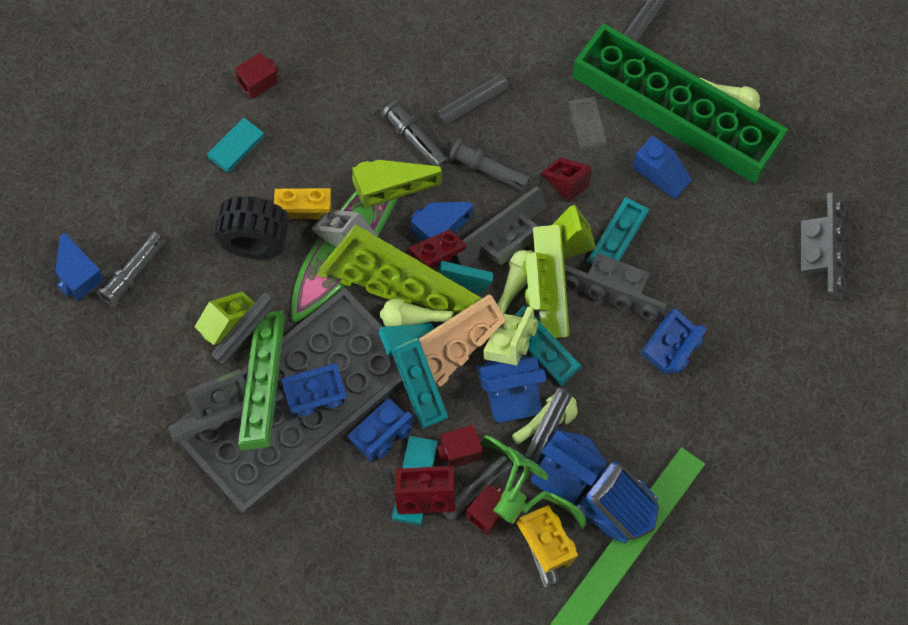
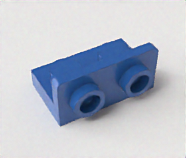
M388 398L347 435V439L370 462L377 457L382 459L389 453L392 448L391 444L397 438L402 440L411 432L413 416L409 412L405 414Z

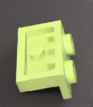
M527 307L523 317L503 314L506 321L490 336L484 349V359L518 365L521 356L526 355L528 351L530 337L535 336L538 320L534 319V308Z

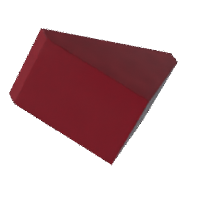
M560 157L540 174L570 202L589 187L592 169L590 165Z

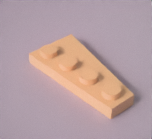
M490 294L419 339L437 388L439 386L442 387L459 365L462 366L469 359L468 356L506 321Z

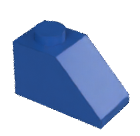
M653 135L635 154L633 169L674 199L692 182L691 177L676 153Z
M470 202L429 203L424 209L420 208L412 215L411 233L421 241L427 240L446 230H450L455 234L472 217L473 205Z
M65 232L60 235L56 274L60 282L57 286L66 297L72 295L79 301L104 280L100 269Z

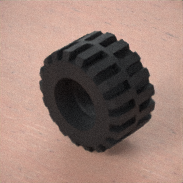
M250 196L228 198L220 205L214 235L215 242L227 252L244 258H274L279 256L284 250L289 223L288 213L279 205L265 199Z

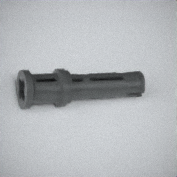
M397 99L388 104L381 115L397 128V134L406 136L432 166L443 168L447 165L449 159L444 156L432 140L418 127L417 118L408 114L402 107V102ZM419 140H421L432 153H430Z
M458 138L450 152V161L456 160L468 166L472 172L480 170L524 192L531 176H527L486 156V152L483 149L479 148L477 150L463 143V139Z
M152 232L150 237L121 270H115L111 274L112 278L104 288H99L96 291L97 295L104 302L116 308L119 304L118 300L122 295L134 287V279L166 244L163 238L160 241L158 240L161 237L159 234Z

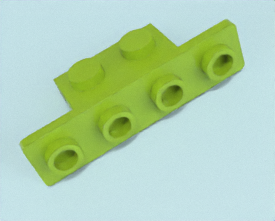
M560 225L534 227L535 253H526V261L523 263L524 275L528 281V289L525 292L526 303L529 307L534 308V311H539L540 322L555 338L569 337L562 228Z

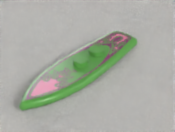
M355 191L340 210L358 212L379 236L398 198L363 208L357 191ZM320 236L308 253L297 277L291 305V321L293 323H297L310 316L346 286L341 284L340 278L328 274L326 278L317 276L320 266L336 248Z

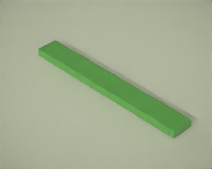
M682 447L650 489L658 497L657 502L659 504L655 530L638 539H628L625 544L613 539L550 625L590 624L704 468V462Z

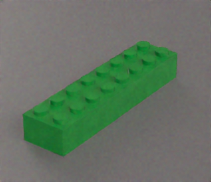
M604 23L574 62L572 78L754 184L760 179L783 145L788 132L786 127Z

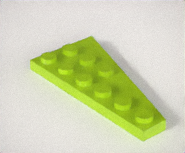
M356 224L320 266L317 276L326 278L327 274L340 278L341 284L351 286L352 283L364 286L368 293L389 300L404 299L406 303L411 304L412 302L430 310L453 311L454 316L482 299L465 287L458 285L441 273L429 268L417 259L405 254Z

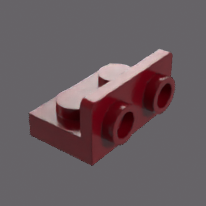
M446 230L409 247L407 255L434 269L441 261L449 262L453 255L466 250L467 244L452 231Z
M455 466L396 469L394 495L397 513L455 512Z

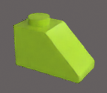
M576 205L570 206L552 224L560 225L562 228L564 259L596 249L590 224Z
M243 291L209 301L195 328L206 341L213 345L219 344L255 302Z

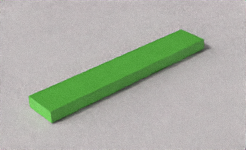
M283 311L268 313L253 330L238 441L241 451L270 447L285 323Z

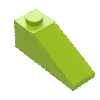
M376 160L373 162L365 161L352 168L353 184L363 208L441 185L442 170L440 166Z

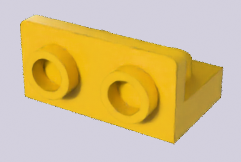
M275 189L274 204L279 205L288 213L289 220L320 219L332 209L331 189Z
M549 505L526 514L517 520L518 527L545 573L561 566L567 568L578 557L574 542L567 537L562 528L560 518L557 514L553 513Z

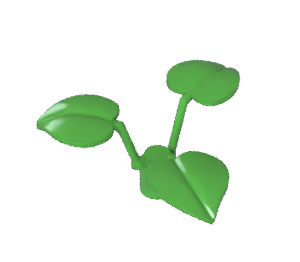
M484 436L480 442L482 447L503 452L514 463L505 491L501 495V500L493 510L497 515L513 524L521 511L527 513L537 502L546 499L568 512L577 520L581 530L584 529L586 525L584 514L574 504L554 493L543 491L526 504L525 500L527 497L519 490L529 472L532 471L544 480H547L549 475L538 464L530 459H526L518 451L507 447L504 443L491 436ZM520 465L524 466V471L515 488H513L512 485L518 467Z

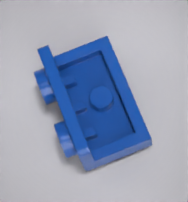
M672 309L643 348L641 354L665 374L681 372L688 365L689 359L687 358L692 351L702 344L704 340L702 336L707 328L704 325L694 326L677 309Z
M336 362L280 378L291 414L297 413L298 417L312 414L315 412L314 407L324 404L326 409L342 405V399L348 398Z

